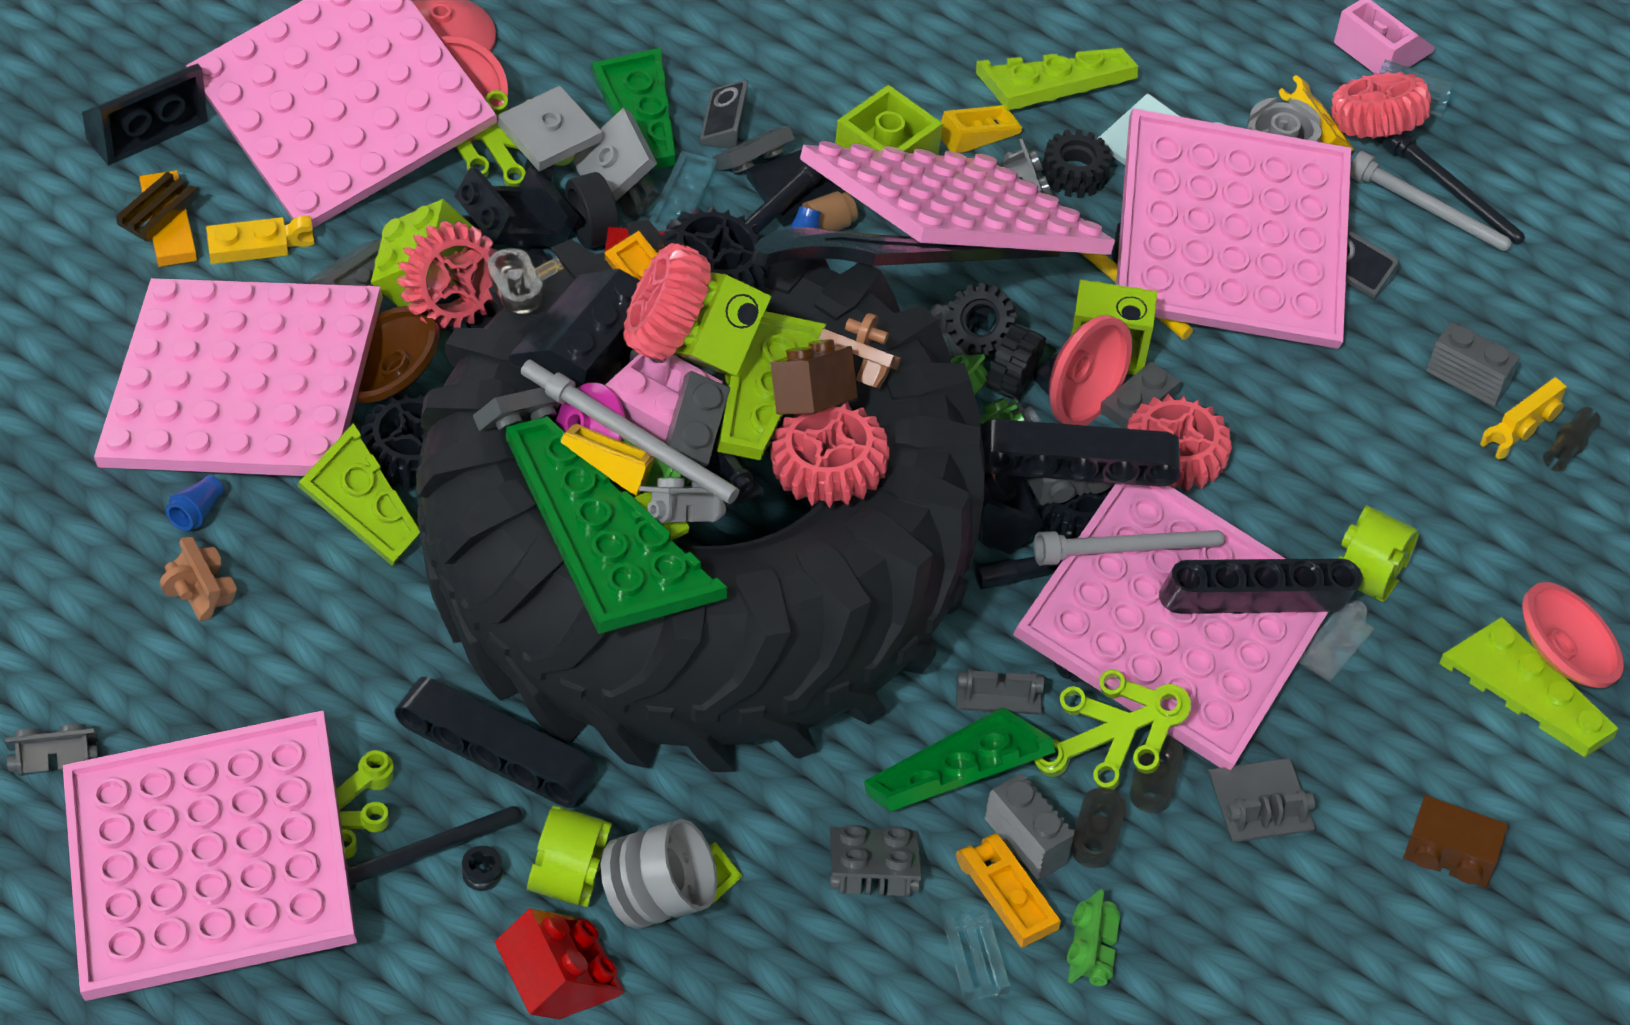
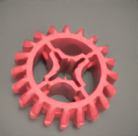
M1389 71L1384 74H1377L1375 72L1371 76L1363 75L1360 79H1351L1348 84L1341 85L1333 93L1332 118L1335 119L1338 130L1346 133L1348 136L1357 135L1361 139L1364 137L1375 139L1380 136L1387 138L1393 134L1400 135L1403 131H1412L1415 126L1422 125L1424 120L1430 117L1431 95L1430 91H1428V85L1424 83V79L1416 77L1414 74L1405 75L1404 72L1390 73Z
M447 221L440 223L439 230L433 226H426L427 238L418 234L413 235L414 241L417 244L415 249L410 247L403 248L405 254L410 256L408 262L397 263L400 269L406 271V275L396 279L399 285L406 287L400 295L404 301L410 302L408 308L411 313L418 315L428 311L427 318L436 320L441 329L446 328L447 324L454 329L460 328L462 320L468 324H475L474 313L488 315L484 304L486 301L494 303L489 288L498 282L495 276L504 271L501 265L495 263L501 255L497 250L490 249L493 244L492 240L489 237L482 236L481 230L473 226L468 228L467 224L462 222H456L452 226ZM465 246L460 253L455 252L449 257H444L440 254V252L449 247ZM430 266V274L429 277L426 279L427 272ZM445 266L451 269L450 274L452 275V279L456 284L450 282L451 277L449 275V271L445 268ZM453 293L461 296L451 303L435 304L440 298L446 299ZM420 317L421 321L427 323L424 318Z
M671 243L661 249L656 257L652 258L650 266L644 270L643 277L637 283L636 291L631 297L630 307L626 311L627 318L624 322L625 330L623 333L627 346L635 349V352L645 357L664 360L668 356L673 355L676 349L683 345L684 338L691 333L694 322L698 320V314L704 306V298L709 292L707 286L711 281V266L707 257L699 254V251L689 246L685 247L680 244Z
M1167 394L1162 402L1153 397L1148 405L1140 404L1136 413H1132L1128 420L1127 429L1164 431L1177 436L1180 446L1181 477L1176 483L1169 486L1173 488L1181 486L1186 492L1192 488V485L1203 489L1207 481L1215 482L1219 473H1223V470L1226 468L1232 449L1230 428L1224 426V416H1214L1213 406L1201 407L1200 399L1192 403L1186 401L1184 395L1179 400H1174Z
M848 401L841 407L832 406L816 413L795 414L794 418L784 417L781 428L775 429L770 449L773 472L776 475V479L780 480L783 490H792L796 500L807 496L811 506L819 500L825 501L829 508L837 500H841L848 506L852 496L864 500L867 489L876 490L879 479L885 478L887 460H889L887 435L884 432V428L879 427L876 416L867 417L864 407L852 411Z

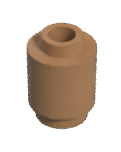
M836 191L802 204V207L821 212L819 229L839 231L848 228L851 222L856 221L858 217L855 201L848 192L841 194Z

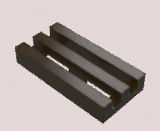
M167 171L116 215L117 225L147 242L198 198L197 188L192 185L187 188L185 181L180 178L175 181L173 174ZM177 194L179 195V196H177L171 203H169L165 208L163 207V206H164L166 203H168L174 196H176ZM152 216L153 218L141 228L140 226Z

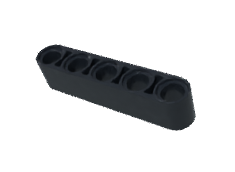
M1004 419L990 420L981 425L985 457L984 471L987 473L1158 487L1172 485L1181 477L1179 439L1176 435L1169 432Z
M1341 558L1182 560L1173 566L1161 586L1159 599L1167 610L1179 614L1336 612L1345 608L1362 583V573L1355 563Z
M422 676L418 678L394 711L399 723L409 731L566 808H572L577 804L598 774V767L595 762L583 752L429 677Z

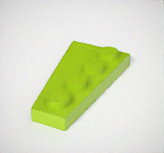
M1123 48L1076 52L1075 58L1069 59L1057 54L1043 55V61L1023 63L1022 57L1007 58V64L991 66L989 60L976 61V74L1008 111L1138 78V65Z
M767 311L764 312L737 376L730 375L728 384L730 390L724 408L717 452L761 460L783 414H776L770 362L787 357L786 350L809 347V342L819 339L823 328L825 329L826 324Z
M1502 617L1442 654L1439 662L1440 665L1451 672L1456 668L1470 677L1469 683L1482 692L1488 689L1506 700L1505 707L1520 715V713L1534 718L1540 722L1539 728L1583 757H1587L1615 738L1619 728L1563 675L1552 669L1540 657L1535 648Z

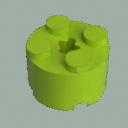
M1365 506L1357 525L1351 524L1346 531L1341 546L1347 548L1344 557H1339L1347 559L1359 567L1362 573V583L1357 591L1382 602H1385L1390 597L1399 582V579H1396L1402 567H1407L1419 537L1418 529L1380 510Z
M553 805L539 840L535 864H532L527 890L588 908L595 886L594 881L597 871L601 869L602 854L610 835L612 823Z

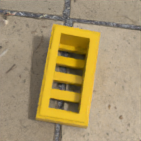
M1003 105L944 111L940 121L943 123L941 140L949 151L956 153L967 152L1020 134L1022 131V126Z
M573 424L563 434L561 440L562 444L630 493L637 496L641 492L639 491V486L646 485L655 457L642 449L578 424Z

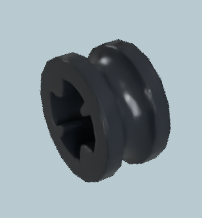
M482 845L473 847L464 854L462 859V877L469 888L476 891H487L497 886L502 877V861L499 853L491 847ZM482 863L485 868H489V872L482 874L479 868L475 869V865Z

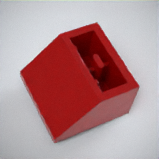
M529 908L494 941L529 1015L560 1020L615 999L625 992L617 977V968L606 956L598 940L599 933L589 920Z

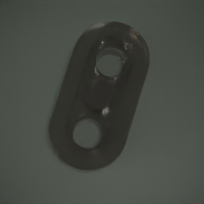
M515 248L497 251L488 259L487 267L490 281L506 310L517 314H529L543 304L545 296L542 281L529 256L524 251Z
M1167 735L1159 754L1160 759L1165 763L1160 762L1159 768L1150 774L1141 773L1135 767L1129 795L1132 803L1144 812H1161L1167 809L1172 801L1183 759V748L1175 738ZM1147 738L1143 741L1142 745L1146 744ZM1145 753L1139 758V763L1144 766L1151 765L1155 757L1150 753ZM1146 793H1153L1156 796H1150Z
M1095 788L1090 790L1083 799L1074 831L1071 853L1074 859L1085 867L1100 868L1106 866L1114 856L1126 811V804L1123 797L1113 789ZM1096 813H1104V814H1106L1108 817H1103V816L1097 815ZM1093 847L1096 848L1098 851H1091L1087 848Z

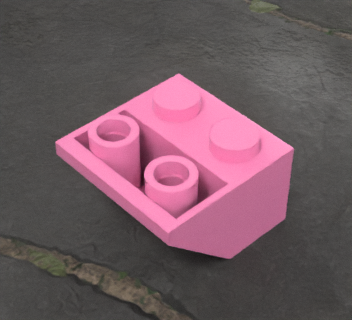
M1359 0L1341 12L1334 43L1374 74L1375 72L1377 74H1384L1388 71L1390 73L1403 72L1433 53L1435 46L1372 0Z
M638 354L606 386L611 388L620 398L627 420L665 443L684 376L692 370L721 384L723 381L674 354L664 360Z

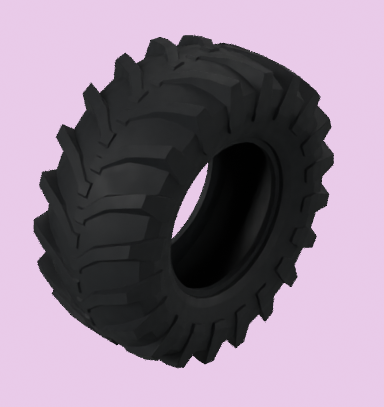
M649 220L626 223L629 236L639 231L657 253L659 252L660 248L658 246L661 234ZM570 239L551 247L564 267L562 270L536 285L506 276L489 288L491 297L501 311L495 315L484 329L455 328L445 343V354L454 370L446 380L444 387L429 389L424 398L421 428L427 430V437L423 439L420 466L416 472L417 498H419L417 508L418 525L431 595L453 643L462 642L469 662L485 686L499 700L519 692L529 712L542 728L562 742L568 744L588 724L594 726L599 731L609 748L626 764L648 769L659 744L687 746L695 757L711 772L736 771L735 745L774 738L797 759L818 752L808 728L823 723L841 713L852 716L868 725L885 714V708L875 692L887 684L900 671L923 674L937 654L935 644L931 641L930 637L946 614H953L962 606L969 583L964 578V574L971 569L976 542L979 539L984 502L985 457L980 427V414L971 380L964 363H951L949 350L938 323L925 306L900 312L895 295L883 273L874 266L857 263L839 274L831 270L826 259L822 258L789 260L769 265L771 269L768 279H765L763 288L760 290L771 296L765 311L826 324V330L855 341L857 334L845 330L848 319L851 318L862 322L867 313L870 312L878 315L877 329L889 333L885 345L872 340L869 346L901 358L898 369L890 368L888 376L880 389L856 380L858 397L848 400L852 411L864 407L867 417L876 416L879 427L884 428V432L887 435V446H889V460H887L885 478L879 479L876 490L867 489L864 500L852 496L848 506L841 500H837L832 503L830 508L825 501L820 500L806 515L793 524L759 539L722 546H695L675 543L685 554L691 552L701 562L700 568L712 579L718 578L727 586V598L598 634L508 445L506 431L499 432L497 427L479 431L473 415L495 397L541 387L521 374L522 367L509 361V355L579 275L613 269L605 260L604 252L596 255ZM628 346L597 383L606 385L630 363V353L634 349ZM853 354L856 379L864 358ZM718 372L712 375L723 381L722 384L727 386L726 374ZM843 402V403H840V404H838V405H835V407H841V406H843L846 402ZM560 405L558 408L555 409L557 415H558V412H559V409H560L561 405ZM723 414L719 425L720 430L722 426ZM783 414L776 429L781 428L784 417L794 418L795 414ZM557 415L551 419L555 424ZM774 432V434H773V436H772V438H771V440H770V442H769V444H768V446H767V448H766V450H765V451H767V452H769V453H770V449H771V447H772V442H773V437H774V435H775V432Z

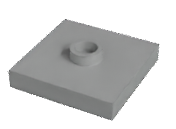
M561 86L497 115V125L538 171L548 168L602 141V131Z
M622 108L600 129L602 131L601 142L576 153L573 159L580 176L598 172L605 178L615 202L657 164L632 113L625 108Z

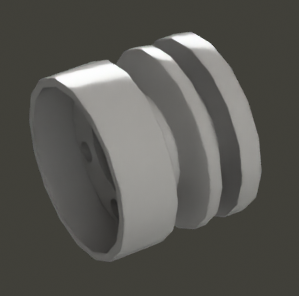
M680 818L649 828L647 832L642 830L610 840L603 850L601 875L605 894L616 916L628 927L641 929L669 920L671 916L678 918L709 908L715 899L717 875L712 852L702 832L690 821Z

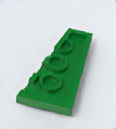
M661 48L592 62L591 73L612 117L622 108H625L632 113L657 162L650 171L674 166L675 150L668 112L669 105L665 89Z
M1002 707L864 780L866 794L891 812L1055 753L1053 738Z

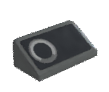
M748 80L711 89L700 144L731 148L737 145L747 101Z
M1348 230L1346 283L1375 299L1395 279L1399 260Z

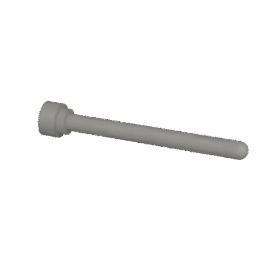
M1362 150L1352 162L1350 178L1362 183L1365 181L1371 183L1373 181L1501 251L1510 249L1512 242L1509 237L1380 169V164L1375 162L1376 157Z
M1219 530L1066 539L1064 535H1058L1056 531L1038 532L1034 538V555L1036 562L1040 566L1057 565L1060 560H1065L1068 555L1217 547L1224 543L1225 535Z

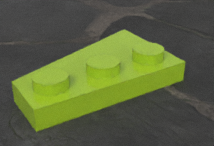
M353 423L298 482V487L393 566L419 538L420 531L396 491L390 487L380 470V465L373 454L369 453L360 438L359 431Z

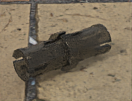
M1582 407L1578 410L1570 424L1562 426L1556 435V441L1543 455V461L1547 467L1554 458H1557L1558 461L1552 467V470L1563 471L1574 455L1581 453L1588 444V437L1601 423L1599 413L1596 412L1590 420H1587V416L1593 409Z

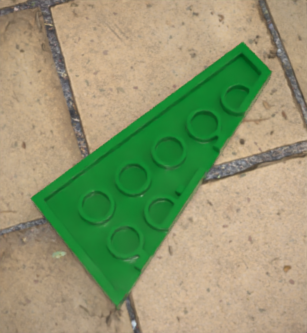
M548 416L506 427L508 445L598 634L727 598V586L718 578L712 579L700 568L701 562L691 552L685 554L670 539V532L627 491L621 493L610 482L608 476L561 443L565 432Z

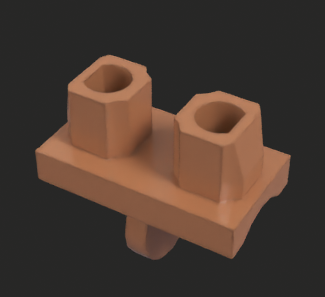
M869 312L862 322L851 318L848 319L845 330L857 334L856 341L823 328L818 340L833 339L835 346H852V353L864 358L856 378L857 381L880 389L888 376L890 368L898 369L901 358L869 346L872 340L885 345L889 336L888 332L877 329L878 315Z
M193 537L181 538L179 542L181 553L173 562L166 564V573L160 579V587L164 594L169 597L179 596L181 600H188L199 621L211 620L215 607L232 604L237 587L231 577L214 578L213 575H218L221 566V557L215 547L198 548Z

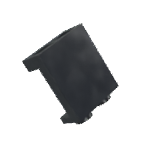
M469 168L455 195V198L484 234L492 240L493 245L555 246L568 239L579 219V215L543 172L537 169H528L520 186L513 187L492 186L478 168Z

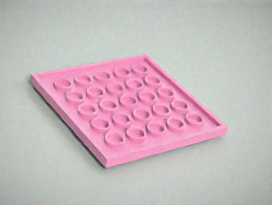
M302 0L186 65L188 67L198 63L202 67L205 97L290 218L293 220L299 216H311L312 229L497 123L495 112L411 0Z
M1133 108L1129 116L1116 285L1158 291L1155 317L1339 349L1343 343L1351 148Z
M821 141L819 146L803 145L800 160L920 243L1111 255L1115 240L1101 231L1102 226L1080 218L1079 211L1058 204L1059 199L1057 197L1039 192L1036 184L1019 179L1016 171L1000 167L996 164L997 159L989 155L976 154L975 158H967L960 153L946 151L944 156H940L924 149H915L914 153H905L901 149L884 146L882 151H877L861 144H852L851 148H842L838 144Z
M151 278L94 455L97 467L304 476L350 426L383 299L380 286Z
M1116 483L1078 538L1219 530L1225 535L1224 543L1217 547L1068 555L1058 566L1014 631L1013 636L1101 691L1099 684L1101 675L1111 669L1120 671L1125 680L1152 690L1165 684H1174L1182 687L1190 697L1191 712L1182 724L1170 727L1168 735L1218 767H1225L1231 770L1328 612L1179 614L1167 610L1159 599V590L1173 566L1179 561L1285 558L1171 486L1158 487ZM1110 678L1105 683V687L1109 690H1115L1120 686L1121 682L1117 678ZM1122 696L1112 698L1132 712L1144 707V705ZM1172 698L1165 699L1161 707L1164 710H1173L1177 706V701Z
M324 710L63 765L79 986L84 1001L357 943L328 724Z

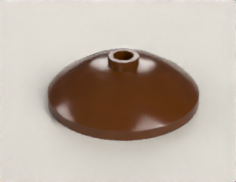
M400 306L378 314L356 403H373L389 399L410 387L427 370L435 356L440 337L439 326L436 320L427 318L428 311L415 315L409 311L408 306ZM420 317L424 318L427 323L421 321Z

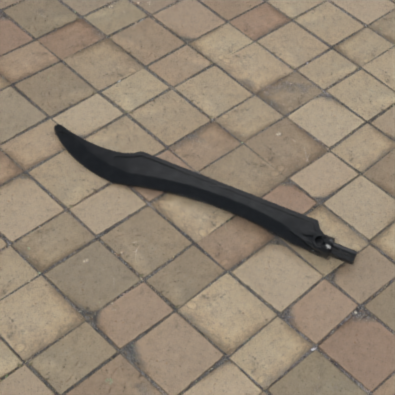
M802 227L776 231L761 238L754 247L751 262L759 266H768L789 260L822 258L847 260L870 266L1059 257L1061 251L920 243L911 236L864 234Z

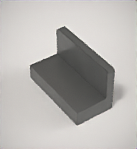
M381 239L359 245L308 279L305 283L374 286L371 284V279Z

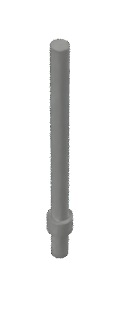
M527 360L522 366L521 374L544 388L545 394L560 404L565 402L728 504L736 500L739 494L737 487L577 389L575 382L560 372L553 374L532 360Z

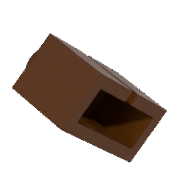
M833 339L809 342V347L786 350L787 357L770 362L776 414L816 413L857 398L852 346H835Z
M1424 795L1403 859L1414 862L1425 869H1433L1439 872L1442 867L1449 869L1450 876L1456 877L1467 884H1476L1487 888L1498 860L1508 824Z

